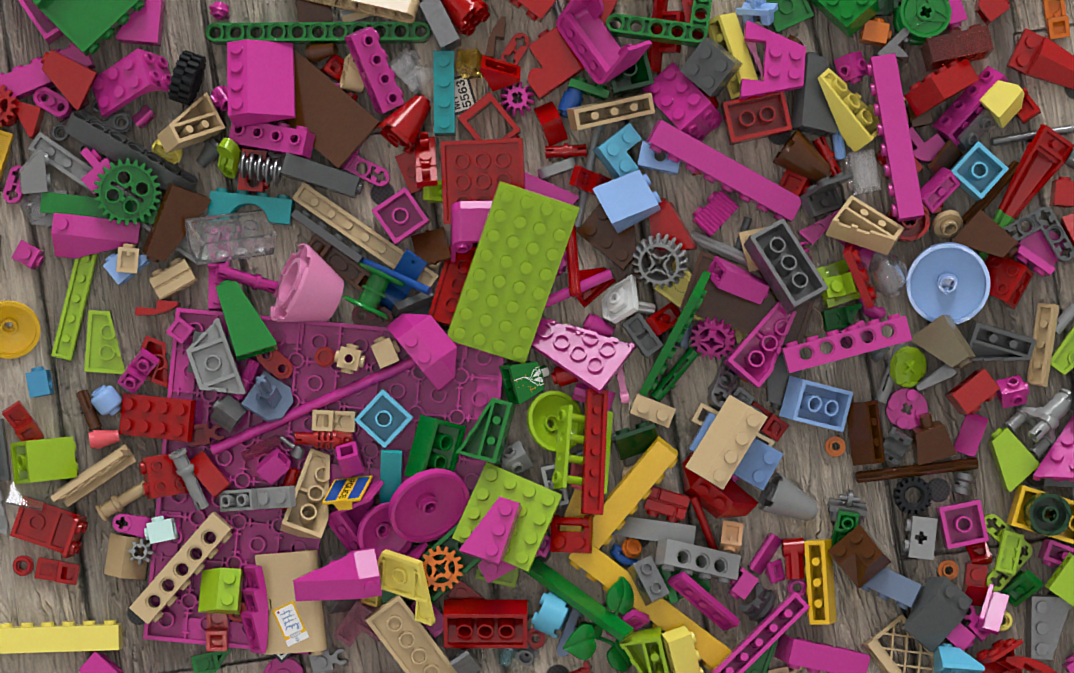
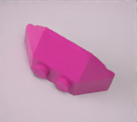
M402 313L386 326L438 391L455 378L457 346L431 315Z

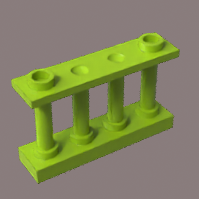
M573 405L561 406L557 413L558 433L555 471L552 475L553 489L555 490L566 488L567 483L582 486V477L567 475L568 463L583 465V456L569 454L570 442L584 444V436L571 434L572 422L584 423L585 415L572 413ZM607 411L604 494H607L613 421V412Z

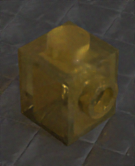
M478 49L458 50L456 70L463 79L483 78L480 72L482 54Z

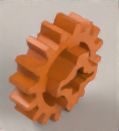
M437 546L436 552L430 548L429 556L426 554L422 555L425 559L423 567L428 587L434 585V591L441 587L442 592L446 590V586L453 589L452 583L459 584L460 581L457 577L463 576L459 569L463 568L464 565L458 563L462 558L454 556L456 554L455 550L449 553V547L447 546L444 548V551L441 550L440 546ZM439 554L446 555L443 560L433 558ZM452 561L455 565L454 573L451 571L450 564ZM446 563L444 567L446 572L437 574V564L442 565ZM428 564L432 567V574L430 576L427 571ZM440 577H445L449 580L445 583L436 582Z

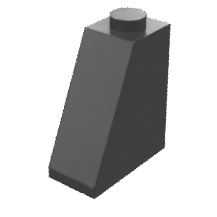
M783 353L778 355L773 372L765 380L766 400L771 403L770 407L780 411L789 376L800 378L802 372L800 370L788 373Z

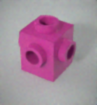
M861 51L848 53L834 60L837 75L846 83L850 82L851 85L863 81L862 77L867 75V63Z
M1020 375L996 380L997 385L1000 387L996 393L1003 409L1027 403L1029 387L1027 382H1023Z

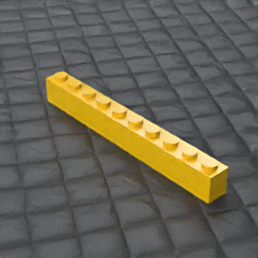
M593 544L592 553L590 554L571 553L568 555L570 559L569 564L577 570L580 568L584 569L587 572L585 576L594 583L597 580L603 584L602 589L607 593L620 576L624 577L633 589V607L649 615V620L653 622L651 625L653 628L661 626L662 631L667 632L685 625L689 632L692 631L695 635L696 643L694 647L698 650L700 658L703 660L701 664L710 671L732 651L664 598L645 606L629 572Z

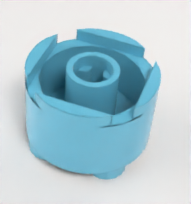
M544 592L539 602L542 607L539 612H535L531 623L534 624V629L557 639L559 634H556L559 629H563L571 608L568 607L569 604L553 592Z

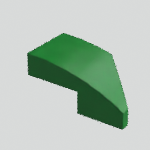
M862 303L821 311L824 331L846 328L852 324L853 318L862 307Z
M228 648V651H212L190 656L194 673H215L229 654L230 648Z

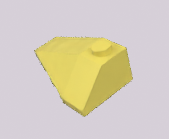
M828 68L818 77V81L841 136L855 153L878 135L877 124H879L878 116L874 115L873 106L871 104L867 106L860 100L861 95L857 92L853 94L848 89L847 83Z

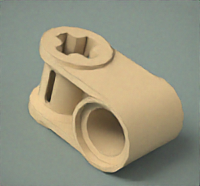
M350 53L344 59L340 88L361 93L364 83Z

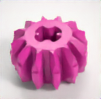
M519 82L516 88L515 84L511 85V90L508 87H504L503 89L507 94H500V98L505 99L500 104L502 107L508 105L505 109L507 113L512 109V116L516 117L517 111H520L521 116H524L523 109L528 112L531 111L530 106L527 104L534 105L535 101L528 99L534 96V92L527 93L530 89L529 85L522 89V82ZM516 95L518 97L520 95L522 102L519 104L518 101L517 104L513 103V96Z

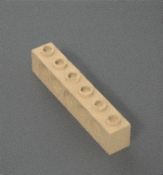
M212 512L129 608L147 624L152 623V621L156 623L164 615L162 610L166 605L170 607L177 600L178 597L175 595L180 589L184 591L191 584L189 579L193 574L198 575L205 568L203 563L207 558L212 559L218 553L217 547L221 542L225 544L232 537L231 531L234 528L219 514ZM208 532L215 534L216 540L214 543H209L206 540ZM195 547L202 551L200 559H196L192 555ZM181 563L186 564L188 567L186 575L179 572L178 568ZM167 579L174 582V589L172 591L167 590L165 587ZM153 595L160 598L159 606H154L151 603Z

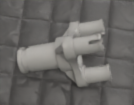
M1062 388L1044 407L1034 408L1020 405L1015 410L1016 413L1004 423V426L1012 433H1015L1024 422H1028L1033 427L1028 432L1029 437L1033 435L1032 440L1037 443L1029 449V452L1035 459H1039L1053 446L1057 440L1055 429L1059 426V420L1071 409L1072 398L1066 399L1071 392L1065 388Z

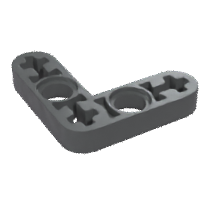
M1048 207L1039 208L1003 228L1010 234L1015 230L1013 226H1016L1017 233L1021 237H1018L1017 234L1012 237L1018 242L1040 230L1058 261L1068 262L1074 257L1072 243L1054 212ZM1040 212H1043L1044 214L1048 213L1049 217L1047 218V221L1049 222V224L1054 222L1055 225H1052L1049 228H1047V230H1045L1044 227L1047 226V223L1045 220L1039 219V217L1041 216ZM1024 221L1029 222L1032 226L1031 231L1023 232L1020 229V224ZM1050 230H1058L1060 238L1052 240L1049 237ZM1063 239L1065 241V243L1062 244L1063 248L1065 250H1070L1068 258H1066L1065 255H1060V252L1062 251L1060 246H1058L1057 248H1055L1054 246L1055 244L1060 243Z

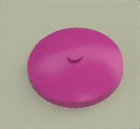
M429 469L419 472L404 481L393 494L388 507L389 522L401 538L410 542L423 543L441 538L459 523L469 501L468 489L462 479L452 471Z

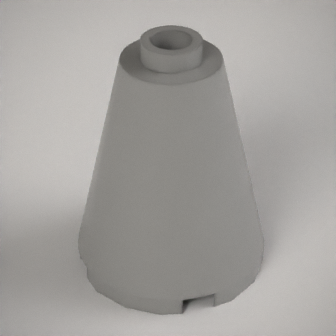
M777 472L772 474L771 477L774 479L771 483L768 482L764 490L761 491L759 503L762 506H759V509L764 512L804 521L814 519L818 513L817 503L782 474Z

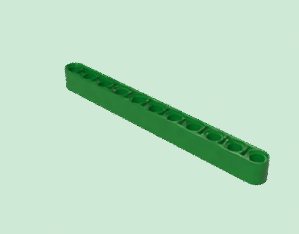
M414 21L413 23H212L208 25L205 32L207 38L216 45H227V42L246 39L293 44H310L311 42L347 44L345 36L354 33L359 28L363 29L365 27H373L375 30L379 28L386 30L385 35L380 37V44L426 43L431 38L430 27L427 23L421 21ZM404 28L406 30L405 36H396L397 29ZM419 28L427 30V34L424 37L416 35V31ZM240 29L242 31L239 38H232L234 30ZM256 29L262 30V35L259 38L252 37ZM276 29L283 30V34L279 38L273 37V32ZM296 29L303 30V35L300 38L293 37ZM317 29L324 30V34L320 38L314 37V32ZM337 29L345 30L342 37L337 38L334 36V32ZM214 30H221L220 37L212 38L211 34Z

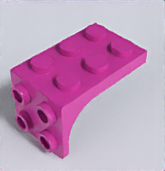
M136 49L97 75L92 88L101 116H110L143 94L154 91L168 92L169 84L171 83L168 62L163 56L142 49Z
M672 62L653 79L654 84L642 90L652 93L653 102L679 130L702 142L712 130L720 126L723 117L706 96Z

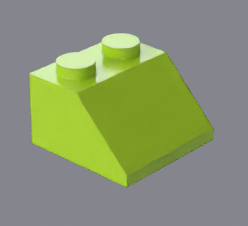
M215 568L202 570L198 612L240 615L244 581L242 569Z

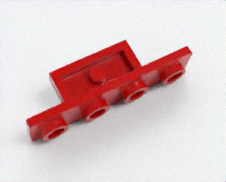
M653 0L651 18L684 22V12L667 11L668 0ZM655 26L651 29V32L657 35L662 32V29ZM674 29L671 32L674 37L682 36L680 29ZM651 41L652 44L648 51L651 72L661 73L663 53H680L681 45Z

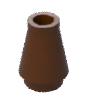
M311 42L310 45L306 46L305 53L308 61L316 63L332 55H337L338 49L334 42Z

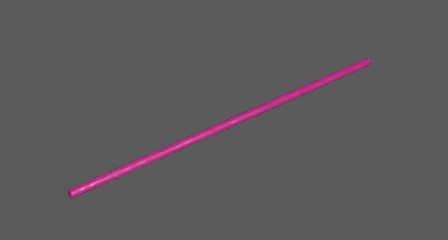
M610 269L580 281L581 292L613 279ZM569 287L549 295L545 308L570 298ZM453 342L457 347H459V346L462 345V344ZM411 357L406 358L287 411L282 420L264 421L210 445L213 455H216L313 412V410L322 408L410 369L417 364Z

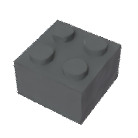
M704 38L679 71L710 97H714L721 93L742 63L713 38Z

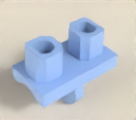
M745 0L746 2L743 3L741 8H736V15H742L743 24L746 21L755 23L757 21L756 16H760V23L762 25H770L774 22V12L778 10V3H766V0Z

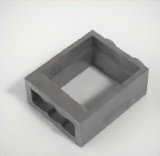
M421 0L422 2L419 3L420 10L440 50L451 51L461 46L460 38L441 1Z

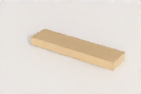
M1038 303L1033 338L1037 341L1029 360L1026 379L1028 385L1048 386L1060 305Z

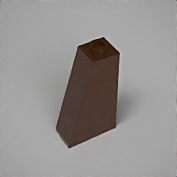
M169 182L142 251L147 255L146 259L156 263L159 260L165 262L210 204L211 199L208 196Z

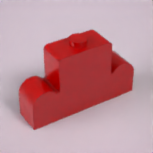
M557 26L550 31L546 29L538 35L539 39L529 46L530 53L541 67L532 69L528 74V85L539 101L585 70L582 63L558 31Z

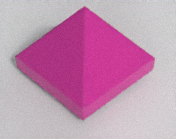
M781 559L769 562L766 565L765 574L771 584L785 580Z

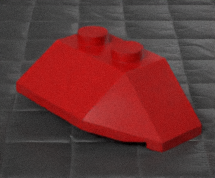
M694 452L683 461L684 493L690 497L697 495L701 506L716 519L747 516L759 503L731 479L722 490L686 468L685 466Z

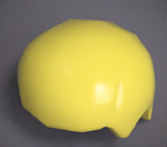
M159 138L152 145V152L174 165L177 162L180 163L183 156V148L166 154Z

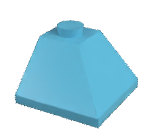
M943 643L934 650L933 673H982L985 671V666L960 648L953 647L952 644Z

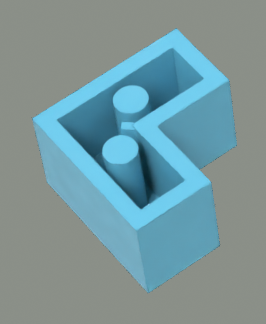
M627 123L595 147L593 151L612 177L616 179L639 168L627 151L642 140V138L631 123Z

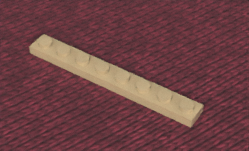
M305 182L302 183L292 197L298 204L392 269H395L405 253ZM425 267L417 281L432 287L439 275Z

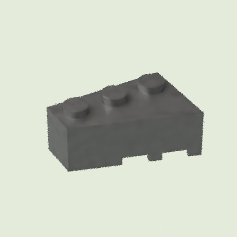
M1032 594L1026 599V657L1044 660H1052L1071 606L1058 595Z

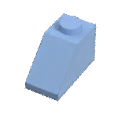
M113 253L105 259L106 263L103 267L118 285L123 286L136 274L116 272L118 253ZM139 254L137 273L152 262L146 259L147 255Z

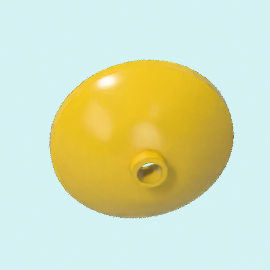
M1 301L0 358L13 359L24 356L39 341L41 333L39 319L35 312L23 303ZM6 322H11L12 325H11V326H7L5 323H6Z

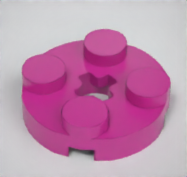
M904 388L890 395L885 413L891 424L898 428L909 430L921 425L919 415L927 413L928 406L921 393L915 389ZM904 403L912 407L908 415L906 412H901V409L904 408Z

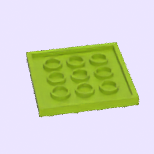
M486 462L452 539L464 544L499 496L521 504L522 509L504 562L529 572L563 495Z

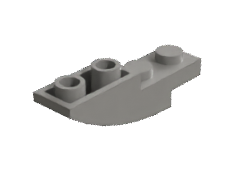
M295 486L224 490L219 494L220 512L296 507Z

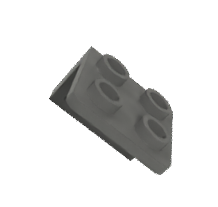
M844 172L833 176V179H830V177L823 178L818 181L819 185L816 184L806 189L807 193L800 196V199L809 219L837 211L843 207L836 188L853 178L852 173L845 175Z

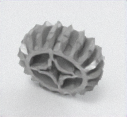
M657 233L656 239L654 236L649 235L648 240L642 239V245H637V252L633 253V257L636 259L633 260L632 265L637 266L634 269V273L641 272L638 277L639 280L646 279L645 285L652 282V288L659 284L660 289H664L666 283L670 288L673 282L678 284L679 278L685 276L683 271H687L688 266L685 263H688L689 259L683 257L687 251L680 250L683 244H675L676 237L670 241L668 240V234L662 239L661 234ZM654 247H662L667 249V251L662 252ZM646 251L652 262L649 267L645 263ZM673 255L676 260L675 271L671 268L672 265L669 262ZM666 257L663 264L662 262L661 264H656L658 258L663 260ZM655 271H660V272H662L664 275H658V274H655V273H653V272H655Z

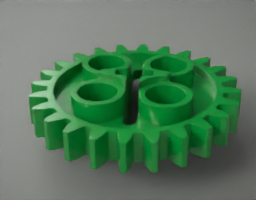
M127 158L125 164H123L118 159L117 166L110 162L111 169L103 167L105 175H97L101 181L94 182L95 185L99 186V189L93 190L94 193L99 194L94 201H100L101 203L97 209H105L102 216L110 214L109 221L117 218L118 225L121 220H124L125 226H128L129 220H132L133 224L137 225V218L144 222L143 215L151 217L152 215L149 210H157L153 204L160 203V200L155 197L162 194V192L156 191V187H159L161 184L154 183V180L158 177L157 175L150 176L152 168L147 171L144 170L145 163L139 167L138 160L130 164V160ZM120 172H126L129 175V181L126 184L118 181V174ZM111 182L117 183L124 189L130 187V192L142 198L144 202L141 203L129 195L125 198L123 196L124 192L112 186ZM138 183H144L147 186V192L144 195L137 193L136 186ZM109 190H116L119 197L116 201L108 200L107 192ZM127 201H134L137 208L134 212H128L125 209Z

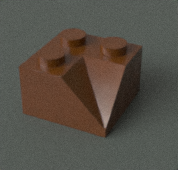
M860 524L828 550L833 559L858 588L862 587L891 563L879 545Z

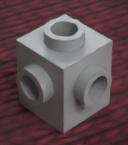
M520 440L504 448L500 462L502 469L518 475L533 467Z

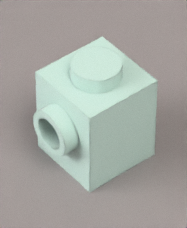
M164 515L151 518L152 522L146 523L147 528H144L146 540H149L150 544L178 538L175 519H164Z

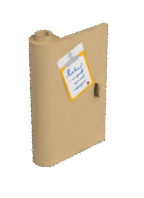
M318 549L255 555L256 565L262 566L268 601V638L264 655L311 652V655H322L323 650H327L323 601H296L293 580L315 569H320Z

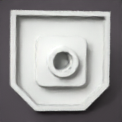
M632 274L608 288L602 299L603 318L615 324L628 316H634L636 312L653 315L656 309V305L653 303L638 301L636 277Z

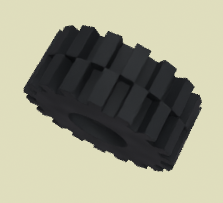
M187 50L180 54L176 67L173 70V76H171V83L169 84L168 98L170 100L188 106L194 102L205 73V56Z

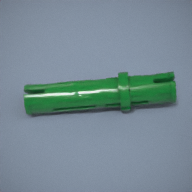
M689 347L669 373L660 379L661 382L650 396L656 401L661 402L666 394L676 387V382L687 371L699 354ZM685 360H687L684 366L676 374V371L679 369V367L684 363ZM673 376V379L669 382V384L665 387V389L662 390V388L665 386V384H666V383L670 380V378Z

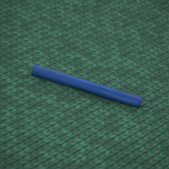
M363 258L361 263L375 268L424 294L429 295L432 291L431 287L369 259Z

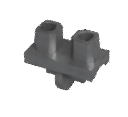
M848 489L847 495L839 494V499L829 498L828 500L831 521L836 520L838 510L859 513L858 525L861 524L863 516H867L866 503H861L860 497L853 496V490Z

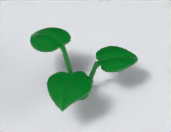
M621 576L610 587L606 596L607 607L609 610L614 611L616 616L618 613L621 615L627 614L631 611L634 604L633 589L629 582ZM582 621L563 647V650L569 652L574 657L580 660H588L596 650L594 639L601 640L612 646L607 652V660L612 668L617 671L626 672L632 665L629 656L620 646V641L616 640L614 643L601 637L603 629L594 622Z

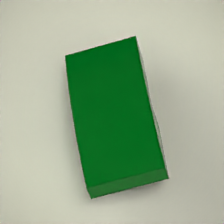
M838 510L831 536L832 547L857 527L859 513Z

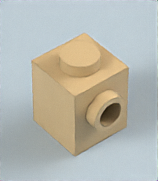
M385 336L373 340L375 344L371 345L380 369L401 361L398 352L401 350L396 340L392 341L390 337L386 339Z

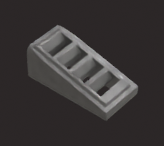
M943 362L920 380L917 385L913 386V389L922 391L956 377L958 373L954 368Z

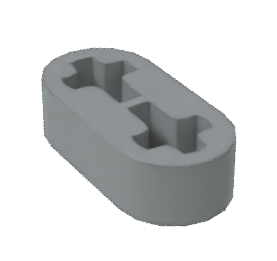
M573 157L545 166L537 171L540 179L544 180L571 171L577 164Z

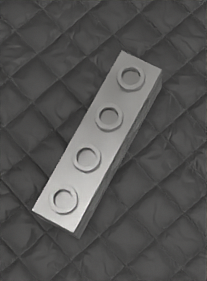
M662 539L658 540L655 565L662 566L664 571L674 572L675 569L680 570V573L685 572L688 576L697 574L700 579L711 580V578H715L718 583L729 584V581L738 580L741 555L676 540ZM678 554L681 556V561H680V562L678 561V558H677ZM697 558L699 560V566H697L696 564ZM715 562L717 564V570H715L714 568Z

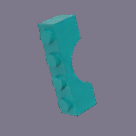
M433 51L435 136H456L454 51Z
M216 188V191H210L209 198L211 202L208 205L207 212L209 217L231 219L239 208L254 205L264 210L271 224L292 226L293 217H291V214L294 210V201L289 199L290 196L278 194L277 198L269 197L268 193L257 192V196L249 195V191L236 190V193H228V189Z

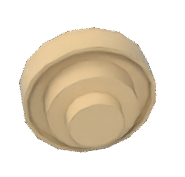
M955 210L942 211L937 214L932 222V228L940 238L953 237L963 227V219Z

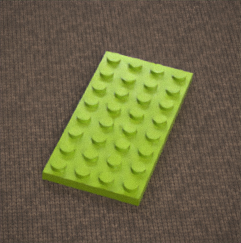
M499 181L447 332L448 337L453 342L519 363L526 362L580 209L578 206Z

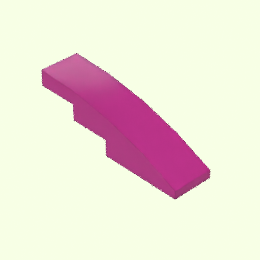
M248 565L243 568L248 588L242 590L247 610L240 614L250 651L252 653L264 654L266 653L268 638L266 584L262 566Z

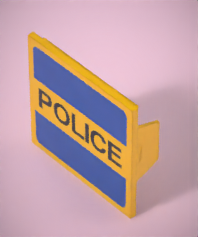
M373 475L334 479L322 504H333L338 511L352 509L353 502L362 499Z

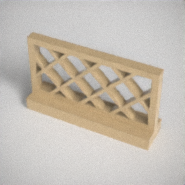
M124 444L78 475L77 478L72 479L57 489V493L52 495L51 499L53 502H64L67 507H71L136 463L137 459L128 445Z
M903 614L898 615L876 635L862 644L883 673H905L906 667L916 668V673H920V669L930 670V673H933L934 653L929 652L920 643H918V651L907 650L908 638L913 637L909 636L907 632H905V635L895 634V625L899 621L905 624L907 620ZM881 636H890L889 648L882 647L878 642ZM894 636L905 637L903 650L893 648ZM893 651L903 652L902 664H895L892 660ZM907 653L917 654L916 666L906 665ZM921 654L928 655L931 658L930 668L920 667Z

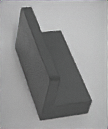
M432 291L429 295L421 292L394 303L391 315L394 319L402 313L428 315L434 297Z

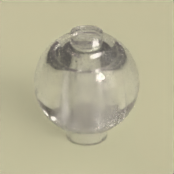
M877 253L871 259L866 269L869 275L868 281L875 291L885 294L887 298L896 297L902 293L901 288L907 281V266L903 259L896 254L889 253L885 255Z

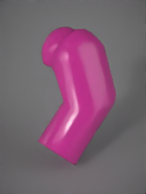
M862 297L858 298L859 302L862 303L864 315L879 320L885 317L886 310L884 307L874 306L866 309Z

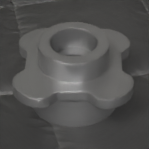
M528 643L527 648H520V650L515 652V657L518 661L527 666L532 665L534 658L539 656V652L532 649Z

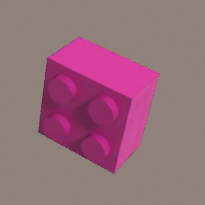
M406 187L372 209V212L396 246L430 223Z
M974 499L936 507L944 548L952 549L989 541L981 500Z

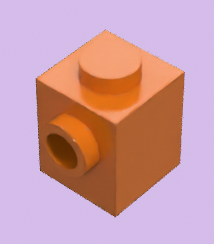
M880 18L869 20L862 26L859 43L884 47L891 40L892 30H889L890 24L885 23V20Z

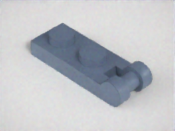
M573 607L556 648L557 654L561 657L568 655L569 652L563 650V647L570 635L578 628L575 625L577 619H582L583 614Z

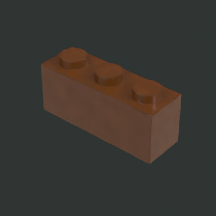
M878 400L851 403L847 422L853 466L885 462Z

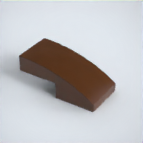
M501 16L494 26L488 40L485 56L494 58L496 40H504L505 16Z

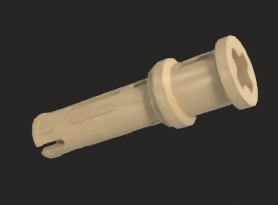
M145 481L138 483L119 496H111V499L104 504L95 506L102 520L106 522L108 517L117 512L121 513L126 505L143 496L142 483H145Z

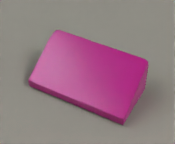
M942 167L920 189L922 203L931 213L961 185L951 170Z
M966 414L954 444L955 451L975 457L989 419L977 414Z
M770 532L748 567L756 573L762 574L767 563L770 562L781 545L782 539Z

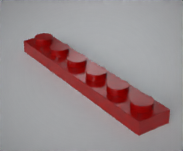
M586 389L581 514L603 515L608 390H602L599 394L593 389Z

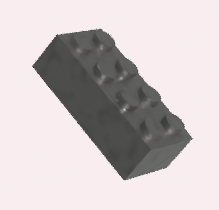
M784 218L753 234L744 243L743 246L787 315L822 296L828 289V286Z

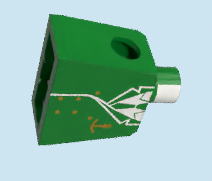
M537 361L516 362L499 366L507 400L514 404H522L543 391V378L550 375L548 367L546 365L539 367Z

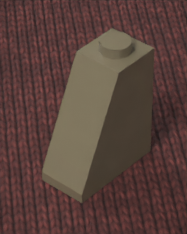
M941 315L912 336V342L952 368L964 369L976 357L950 315Z

